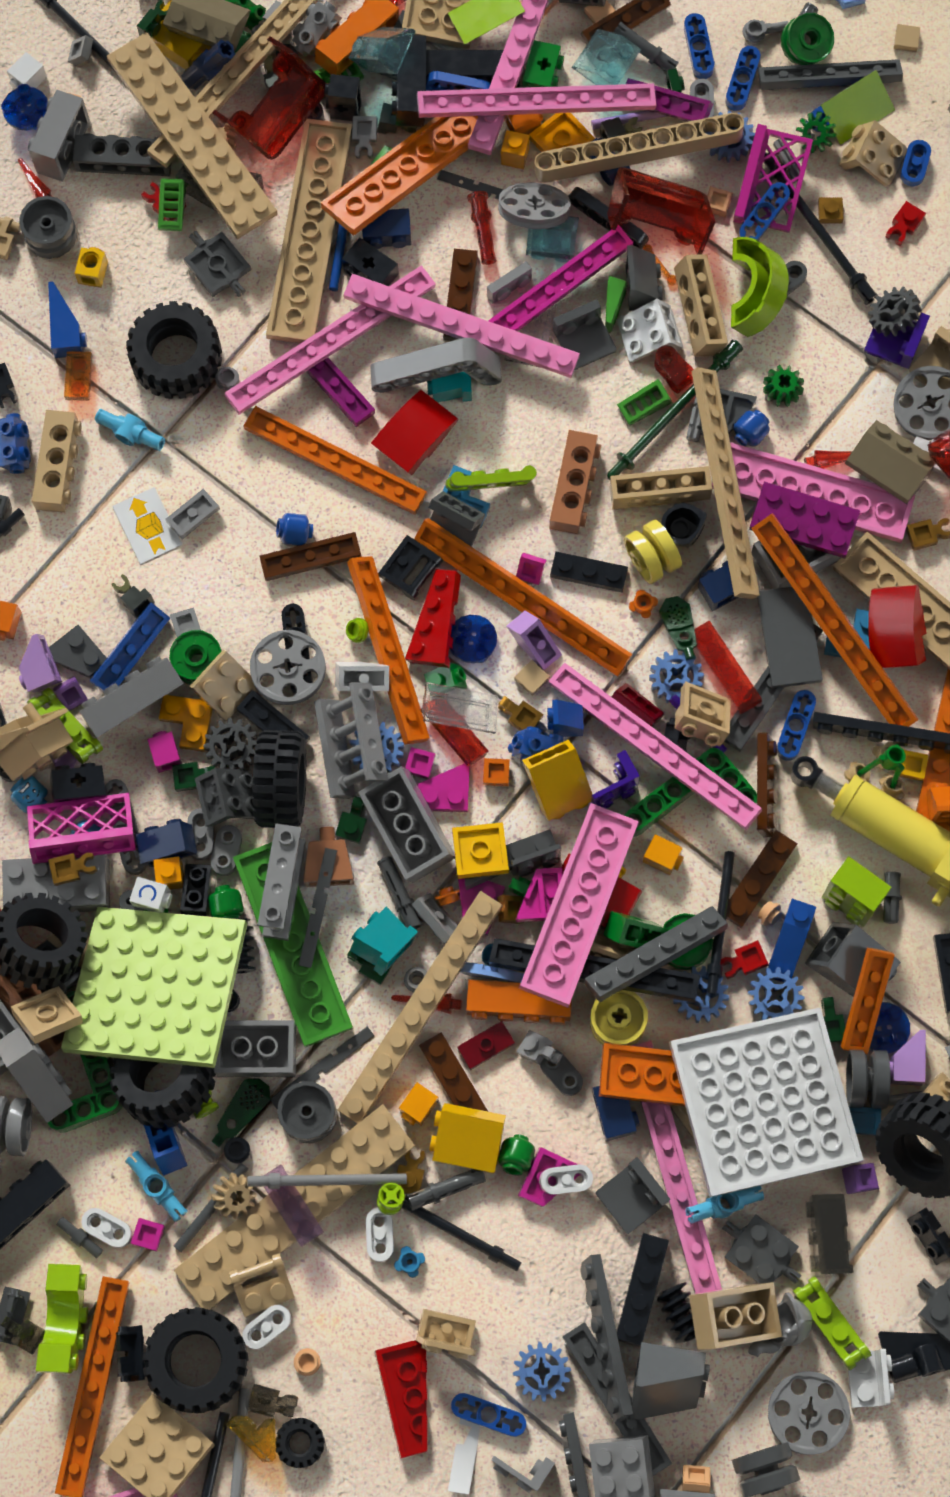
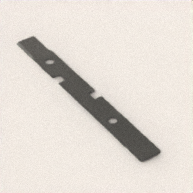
M444 170L440 171L437 180L489 197L491 193L495 194V199L498 200L500 193L504 190L479 182V185L473 184L475 180Z
M325 848L312 904V908H316L315 914L310 913L299 962L300 966L312 967L328 894L324 893V889L330 887L337 850ZM328 872V876H324L323 873ZM313 931V932L315 933V935H314V936H311V935H310V932Z
M368 1026L338 1047L336 1049L338 1054L333 1056L330 1053L271 1098L273 1105L278 1109V1102L285 1090L300 1081L315 1082L320 1078L318 1075L320 1071L323 1070L324 1073H327L372 1039L374 1034ZM349 1044L353 1046L352 1049L348 1048Z

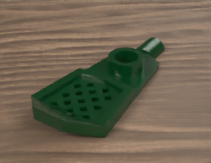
M679 596L666 598L659 610V616L677 650L684 652L686 660L695 659L696 656L693 649L697 646L690 604Z
M259 1078L243 1080L218 1122V1133L211 1142L220 1147L226 1138H234L271 1101L270 1086ZM230 1119H235L236 1126L232 1129L228 1128L227 1122Z

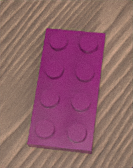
M764 481L749 530H752L753 526L773 513L795 544L845 559L860 510Z

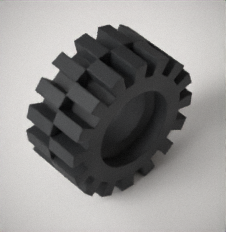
M290 1419L277 1432V1437L275 1438L276 1453H278L280 1460L288 1466L294 1468L311 1466L319 1460L324 1451L325 1438L323 1437V1432L315 1422L309 1419ZM297 1432H304L310 1438V1447L303 1454L294 1453L289 1445L290 1438Z

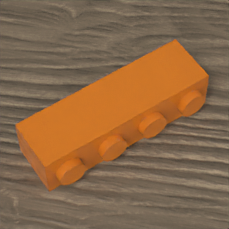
M365 0L360 9L350 13L342 25H337L325 40L322 39L317 43L315 47V63L330 74H342L395 26L399 16V8L389 0Z
M468 979L466 1011L467 1015H472V1019L486 1020L487 1016L498 1017L497 1020L513 1021V1018H524L523 1022L539 1023V1019L549 1020L550 1024L564 1025L565 1021H570L572 999L567 1008L519 989L521 983Z

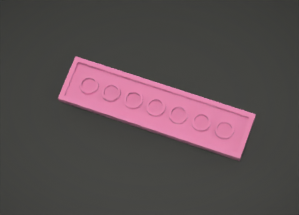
M730 442L741 497L758 502L765 481L858 509L860 513L854 530L868 532L875 536L902 543L915 495L905 504L875 483Z
M590 804L519 989L567 1008L569 1007L639 821L598 805Z

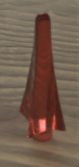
M19 158L18 162L27 176L36 198L52 196L51 190L33 173L25 161Z
M815 450L814 456L804 458V463L825 469L845 462L852 451Z
M452 993L445 994L436 1010L451 1014L452 1009H462V1000L453 999ZM392 995L391 997L393 1001L405 1003L411 998V996Z

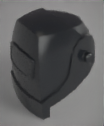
M684 502L676 503L663 514L661 524L667 530L675 545L689 548L690 546L692 547L703 531L707 514L694 505Z

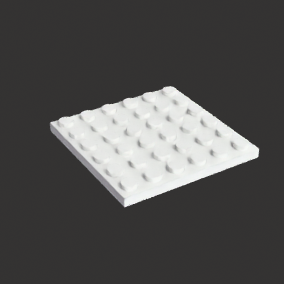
M821 1007L669 1042L709 1197L864 1161Z

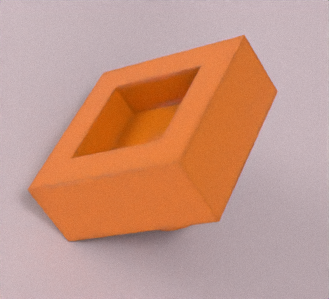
M484 758L483 785L508 786L510 759Z

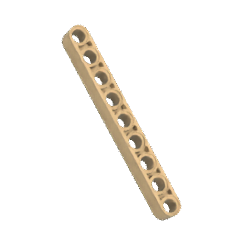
M728 113L544 151L535 157V176L541 182H552L735 144L743 137L744 119L740 114ZM729 127H736L737 129L731 130ZM705 132H713L714 134L708 135ZM687 136L691 139L685 140L682 137ZM665 141L667 144H659L658 142ZM636 146H642V147H644V148H643V149H636V148H634V147H636ZM613 151H619L620 153H619V154H612L611 152H613ZM589 156H596L597 158H595V159H589L588 157H589ZM568 160L573 161V163L566 164L564 162ZM548 165L550 168L543 169L541 166Z

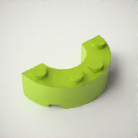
M737 237L733 238L732 261L751 271L752 279L745 296L740 301L731 305V328L746 337H750L763 331L781 310L787 298L789 277L786 264L778 253L756 239Z
M48 1264L45 1288L47 1295V1319L43 1341L38 1346L36 1372L71 1374L73 1370L77 1371L79 1350H84L85 1334L82 1333V1324L87 1323L88 1307H84V1290L87 1288L88 1276L83 1274L81 1265Z

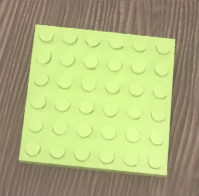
M97 907L72 1003L82 1015L83 1023L65 1031L61 1050L64 1053L215 1068L248 925L246 920Z

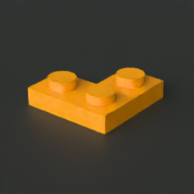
M171 695L163 696L159 720L183 724L179 743L180 749L205 752L203 744L207 743L205 735L209 733L213 710L203 700Z

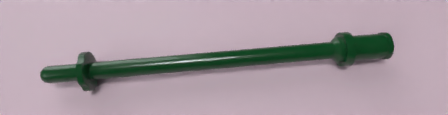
M732 339L720 353H716L713 356V364L708 369L715 370L716 373L719 370H727L730 367V362L743 351L742 345L737 340ZM694 383L626 454L622 452L617 454L619 461L607 473L609 480L610 476L620 475L625 468L629 470L635 468L633 460L696 395Z

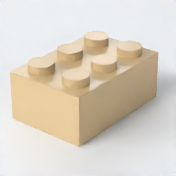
M774 1282L689 1295L697 1350L717 1349L782 1337Z

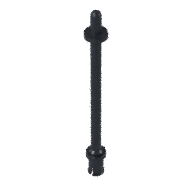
M772 158L764 162L770 173L778 169ZM781 172L769 178L770 181L776 179L778 182L787 183ZM788 186V188H789V190H790V196H789V197H790V199H793L794 194H793L792 190L790 189V187ZM799 194L796 207L850 278V288L856 290L865 305L872 303L878 294L867 282V276L855 270Z

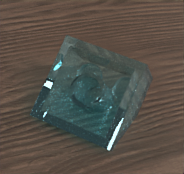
M382 27L358 36L352 46L349 59L368 72L397 74L416 31L412 28Z
M597 29L571 68L595 85H618L641 49L622 35Z
M569 216L564 223L552 228H528L526 255L537 260L545 259V257L555 258L559 262H568L574 258L579 217Z

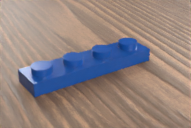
M152 602L149 603L90 679V682L102 692L114 683H117L119 687L124 677L132 670L170 620V617Z

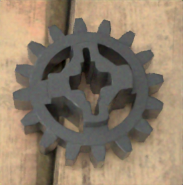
M893 287L890 293L885 290L883 297L876 296L875 298L878 302L870 304L872 311L868 312L869 322L872 327L875 328L878 334L882 332L887 337L890 332L897 336L900 330L906 333L907 326L914 327L912 321L919 320L918 312H921L922 308L919 305L921 303L912 289L907 291L905 287H902L898 291L896 287Z
M228 718V724H224L219 720L220 727H210L213 734L205 735L209 743L203 744V747L209 751L205 754L207 759H213L211 762L212 766L217 767L220 764V768L235 769L239 767L241 770H244L243 764H253L250 757H255V750L253 748L257 744L256 740H254L257 734L255 731L250 732L251 725L249 723L243 727L242 719H239L234 724L232 719ZM242 734L247 738L248 745L241 742ZM235 741L236 747L232 746L228 750L227 745H231ZM215 746L222 750L221 758L216 754Z

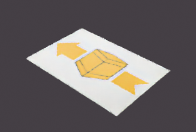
M155 487L112 506L140 564L183 545L177 533L166 522L168 513Z

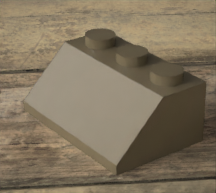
M172 0L163 25L172 33L213 47L220 40L229 41L234 46L235 53L251 11L225 0Z
M876 420L865 432L845 464L907 504L926 482L938 459L911 443L909 439L891 430L887 425Z

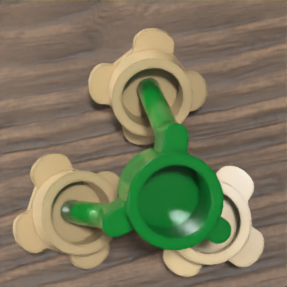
M891 741L881 747L875 746L872 753L877 759L867 766L862 763L851 762L850 768L844 771V776L850 783L854 775L859 776L864 781H869V771L876 766L881 770H895L894 775L880 779L881 790L897 800H902L905 796L902 792L904 782L899 776L905 769L902 763L905 761L906 754L898 744L895 745Z

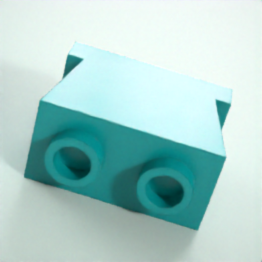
M465 372L427 381L428 395H433V399L438 403L461 397L462 402L472 401L471 376Z
M387 906L380 913L375 911L368 919V925L364 929L359 927L351 938L353 944L350 948L351 952L375 965L374 971L381 976L412 945L418 933L411 925L406 928Z

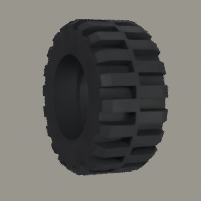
M169 301V305L163 306L162 302L156 304V308L153 310L148 308L143 311L144 317L138 316L134 321L135 328H130L128 332L129 340L126 341L127 355L136 379L140 381L146 390L150 388L151 393L156 396H160L163 393L166 399H173L174 395H178L179 399L186 398L188 393H192L193 396L200 393L199 388L202 386L207 388L211 384L210 377L215 378L218 371L217 367H220L222 362L221 343L212 319L208 315L204 316L203 310L195 307L193 310L191 304L186 302L178 305L177 301ZM170 336H186L197 344V348L191 358L178 365H164L155 361L152 357L157 344Z
M264 730L258 734L255 746L252 785L254 821L262 828H275V824L299 827L304 814L307 760L305 736L299 731Z
M113 1058L112 1062L115 1064V1067L110 1068V1077L113 1079L110 1084L116 1099L135 1120H138L145 1126L152 1125L154 1128H163L164 1124L168 1128L175 1127L179 1121L185 1123L190 1120L189 1116L193 1113L198 1114L202 1110L201 1105L203 1102L207 1103L211 1097L209 1090L214 1089L216 1082L213 1079L216 1075L214 1068L182 1065L179 1076L170 1086L160 1091L147 1092L144 1091L147 1075L161 1062Z
M930 1093L907 1095L906 1098H902L880 1122L879 1128L876 1130L875 1138L877 1141L875 1144L876 1151L880 1152L878 1155L881 1164L886 1166V1172L889 1176L893 1175L897 1179L896 1183L901 1187L904 1185L909 1188V1192L913 1194L918 1192L921 1194V1197L931 1198L932 1196L934 1198H945V1196H950V1100L946 1101L943 1099V1096L937 1094L930 1096ZM917 1135L931 1142L938 1149L941 1156L928 1150L920 1142Z
M199 1307L193 1309L184 1308L175 1314H169L161 1324L158 1323L153 1328L152 1336H148L145 1343L147 1348L146 1352H143L142 1360L145 1361L143 1372L144 1377L148 1379L150 1390L157 1395V1398L162 1403L177 1411L198 1414L220 1408L224 1403H228L237 1391L239 1392L243 1385L241 1384L243 1378L247 1375L248 1369L246 1366L249 1358L239 1329L228 1318L213 1310ZM190 1335L209 1337L215 1342L221 1355V1364L216 1376L207 1384L197 1387L187 1386L175 1377L171 1368V1355L175 1346L183 1338Z

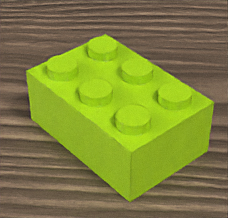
M848 856L829 882L822 898L825 899L824 903L834 911L839 909L846 914L845 918L850 923L860 924L864 927L892 887Z

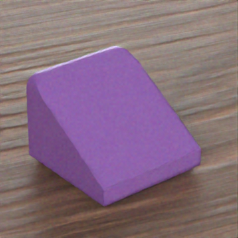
M75 676L53 688L59 701L69 711L88 700Z
M874 1163L852 1165L842 1169L847 1194L879 1189Z

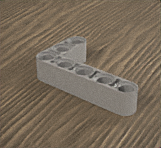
M461 338L378 361L370 365L371 389L379 393L393 391L459 372H465L483 385H497L502 381L500 357L474 338Z

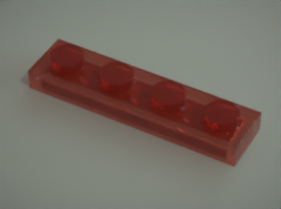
M707 621L695 628L697 650L740 715L762 702L761 696L712 623Z

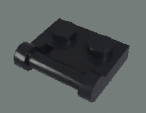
M406 535L378 575L403 592L408 598L415 600L419 595V589L434 569L441 566L443 559ZM424 557L428 560L427 564L412 584L408 585L405 583L406 579Z

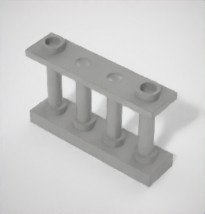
M349 683L351 696L342 701L331 699H318L314 701L330 798H353L356 796L354 784L364 779L373 782L388 781L372 684ZM353 707L355 720L344 725L342 712ZM357 731L359 745L348 749L346 736ZM361 755L363 769L352 774L350 760Z
M275 824L257 924L264 927L262 936L265 938L289 941L306 844L305 839H300L301 827Z

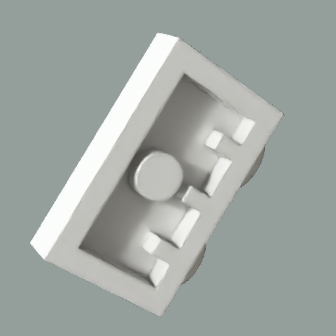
M655 299L617 319L628 359L632 363L664 347L674 352L684 349L671 305L659 299Z
M886 1349L870 1351L872 1356L866 1360L861 1359L856 1363L857 1366L850 1371L848 1370L851 1408L891 1405L890 1400L894 1399V1385L889 1383L888 1372L892 1371L891 1355H886Z

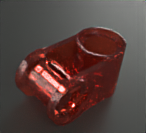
M665 345L660 347L656 352L654 367L665 379L669 387L676 394H679L693 383L691 371L694 369L672 346Z

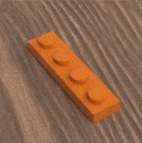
M867 947L840 1046L843 1050H863L865 1054H868L895 956L892 952Z

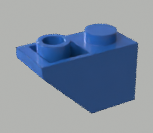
M558 699L552 700V708H547L548 730H553V734L563 737L583 736L582 705Z

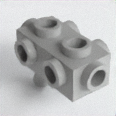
M319 1L316 4H311L306 11L308 17L304 23H299L293 30L294 38L292 41L297 44L294 49L305 57L308 54L315 57L317 43L322 39L325 40L337 25H340L339 22L342 17L336 13L338 9L328 1L324 4Z

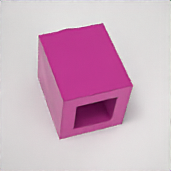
M160 731L153 734L152 738L147 739L158 773L171 770L172 765L182 764L172 731L168 733L167 731Z

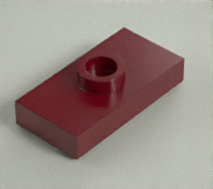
M627 683L618 688L611 696L651 727L664 716L663 711Z
M500 1021L457 1046V1049L469 1069L472 1070L515 1045V1042L503 1021Z

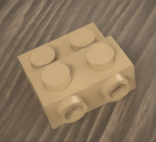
M685 681L681 687L680 706L675 712V729L681 731L685 737H697L704 740L708 746H721L730 734L731 699Z

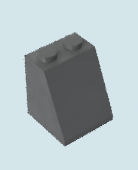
M833 922L805 964L854 997L867 947L883 951L887 950L858 925ZM894 957L888 981L896 975L897 967L901 963L896 957Z
M641 1342L631 1403L633 1415L630 1416V1419L639 1420L697 1408L699 1397L704 1398L705 1381H708L710 1365L705 1364L706 1353Z

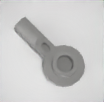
M753 19L744 25L742 33L747 41L758 43L764 39L765 34L783 31L788 21L765 24L763 20Z
M223 367L216 373V384L220 389L228 391L239 383V374L234 368Z

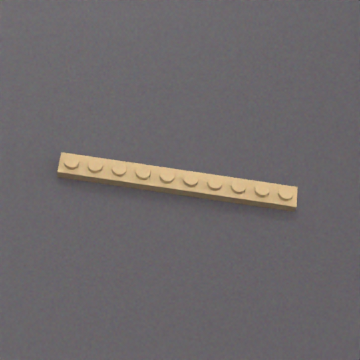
M284 0L236 52L231 61L203 88L195 99L210 119L213 118L306 16L308 7L313 3L316 4L317 0ZM162 135L147 150L148 155L165 168L177 157Z
M697 367L691 372L734 597L755 599L760 594L717 373L715 370Z
M482 891L479 892L337 1109L339 1112L357 1124L366 1117L503 907L502 904Z

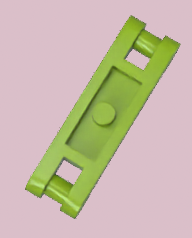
M528 465L521 471L509 472L508 468L498 469L494 471L495 473L486 474V471L483 470L474 471L468 476L461 472H454L446 480L445 486L452 492L527 485L537 475V471L533 466Z
M50 688L41 692L42 695L39 697H32L27 701V704L30 702L33 704L40 715L66 708L56 698ZM48 703L50 707L45 710L42 706ZM69 710L60 717L61 722L73 740L66 748L81 764L88 761L89 756L93 753L98 754L103 751L100 741L94 738Z
M813 1276L807 1280L808 1284L802 1288L797 1287L792 1292L796 1299L809 1309L813 1322L850 1371L857 1366L856 1363L861 1359L866 1360L872 1354L829 1297L819 1280ZM815 1292L819 1299L811 1303L807 1297ZM853 1344L856 1350L848 1354L845 1349Z

